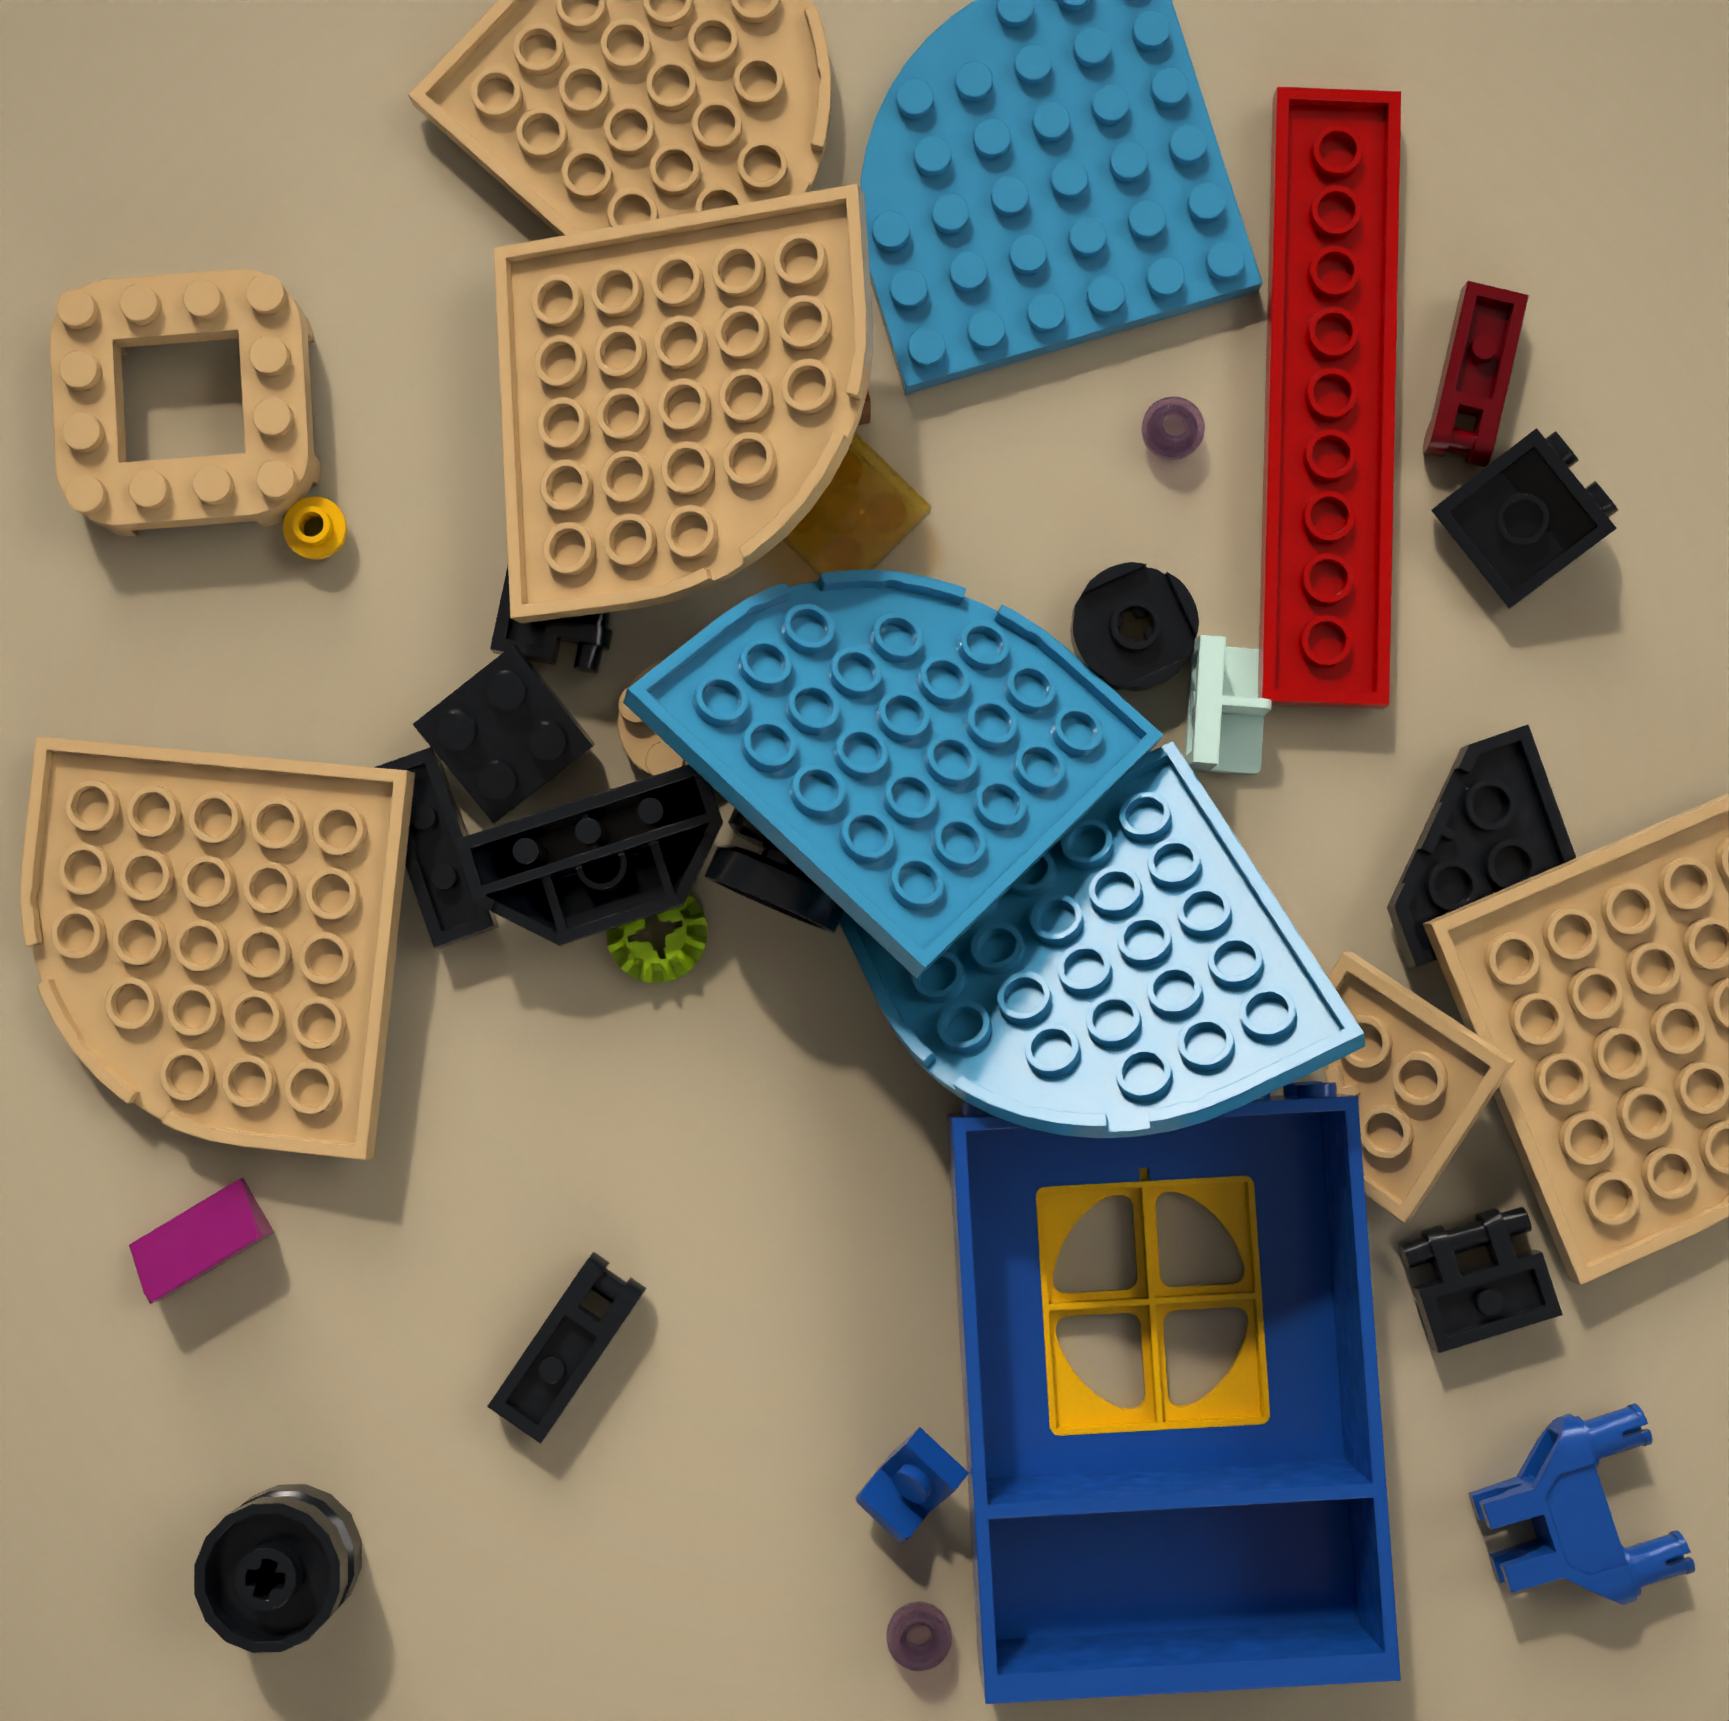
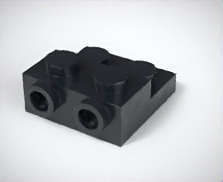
M1536 428L1431 510L1509 609L1617 529L1609 517L1619 511L1596 481L1584 488L1569 469L1579 460L1556 431L1545 439Z

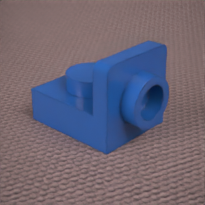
M919 1427L886 1458L856 1495V1502L898 1542L903 1543L911 1537L928 1513L955 1492L969 1472Z

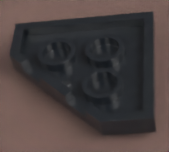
M1528 724L1461 747L1387 906L1408 968L1418 967L1437 960L1423 923L1576 858Z

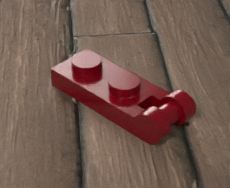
M1467 281L1462 287L1432 418L1424 438L1423 453L1443 457L1446 452L1465 456L1467 464L1480 467L1488 465L1496 443L1529 295L1472 281ZM1457 412L1476 417L1473 432L1454 427Z

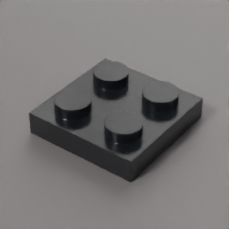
M516 644L508 648L413 723V726L493 824L595 745L593 740Z

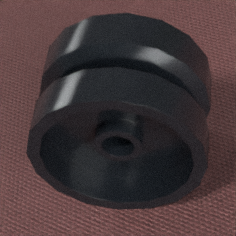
M734 808L728 821L730 827L737 836L760 847L761 850L757 854L735 845L717 846L705 877L759 904L835 934L844 910Z
M307 1484L276 1485L252 1496L240 1507L230 1512L205 1537L194 1564V1595L205 1622L225 1642L252 1653L283 1652L309 1640L352 1594L362 1569V1539L351 1513L332 1494Z

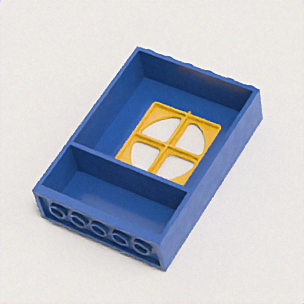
M1291 1082L1283 1086L1284 1095L1270 1096L1269 1093L1206 1122L1170 1132L1138 1137L1087 1138L1029 1129L997 1118L965 1101H960L961 1113L947 1114L967 1471L969 1472L967 1476L977 1650L985 1704L1401 1681L1358 1096L1337 1094L1336 1082ZM1162 1193H1182L1203 1205L1218 1219L1232 1238L1243 1263L1241 1279L1234 1283L1167 1286L1163 1283L1160 1276L1156 1200ZM1114 1195L1127 1196L1131 1201L1137 1275L1134 1285L1127 1289L1081 1292H1060L1053 1284L1056 1260L1067 1235L1084 1213L1104 1198ZM1226 1307L1243 1309L1247 1317L1244 1338L1239 1352L1225 1376L1212 1390L1197 1401L1185 1405L1172 1403L1169 1400L1163 1326L1165 1316L1175 1310ZM1131 1313L1138 1318L1140 1323L1144 1399L1140 1405L1133 1408L1116 1406L1094 1393L1083 1383L1068 1363L1056 1336V1325L1060 1319L1067 1316Z

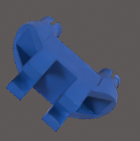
M1636 1403L1585 1421L1579 1416L1574 1417L1572 1414L1557 1417L1537 1439L1516 1477L1469 1493L1476 1518L1479 1521L1485 1520L1487 1527L1491 1530L1531 1518L1537 1538L1488 1554L1496 1580L1500 1583L1505 1582L1507 1589L1511 1593L1565 1578L1609 1600L1626 1605L1637 1600V1596L1641 1595L1642 1592L1641 1587L1682 1574L1695 1572L1694 1560L1691 1557L1684 1558L1683 1556L1691 1553L1685 1538L1678 1530L1626 1548L1620 1542L1596 1467H1598L1599 1459L1639 1446L1652 1444L1651 1431L1649 1429H1641V1426L1648 1424L1643 1411Z

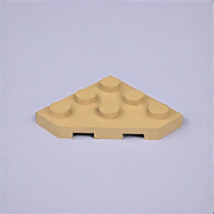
M1348 951L1342 953L1328 978L1363 1030L1365 1047L1328 1064V1068L1324 1070L1327 1082H1336L1337 1094L1358 1096L1365 1195L1405 1223L1413 1218L1516 1060L1364 959Z

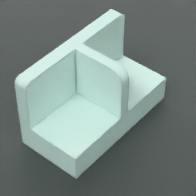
M1200 635L1194 642V648L1190 654L1184 758L1193 771L1255 775L1261 770L1264 716L1271 711L1272 700L1258 698L1259 649L1226 647V637Z

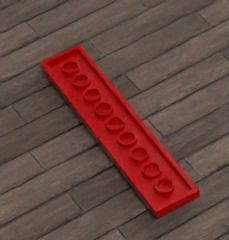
M1277 87L1273 95L1258 698L1272 700V705L1384 709L1389 706L1401 91Z

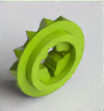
M689 894L684 906L657 915L662 923H683L682 927L674 929L673 933L665 936L666 947L663 949L666 958L661 959L660 952L655 950L652 942H641L639 940L631 942L630 937L639 935V931L647 928L646 918L606 931L607 948L621 970L640 981L665 983L684 976L698 963L706 947L708 929L704 912L691 894Z

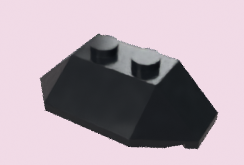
M688 764L453 841L473 903L562 946L684 906L723 825V820L712 786Z

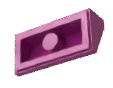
M240 1178L129 1244L143 1292L149 1303L152 1304L167 1298L275 1232L244 1178Z

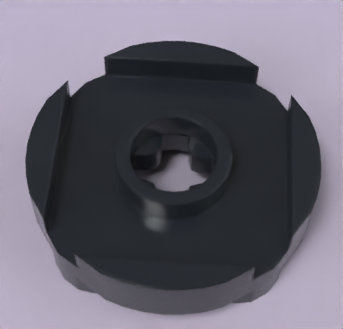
M1128 562L1117 564L1097 574L1089 581L1072 611L1070 635L1076 656L1113 690L1117 691L1122 689L1131 691L1147 690L1170 680L1181 670L1189 658L1198 633L1199 617L1197 607L1186 586L1170 573L1166 572L1164 574L1157 569L1146 567L1147 564ZM1131 611L1136 619L1147 617L1150 621L1151 626L1143 632L1144 642L1135 643L1131 637H1121L1118 629L1124 623L1123 613Z

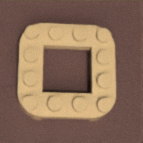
M225 269L97 280L79 289H69L60 295L56 303L57 313L50 331L54 450L58 484L71 508L114 534L129 537H139L138 530L256 521L262 527L282 523L285 518L284 515H286L288 510L297 501L307 496L312 484L318 485L321 461L315 456L308 346V342H314L313 331L308 318L300 306L276 277L250 269ZM239 339L245 453L127 462L122 356H130L129 347Z

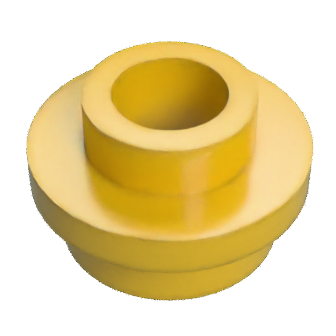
M313 496L297 501L290 507L283 521V535L288 546L299 556L309 560H322L331 557L340 550L347 537L348 526L345 515L335 503L323 497ZM314 517L322 518V531L316 536H305L304 526L306 522Z

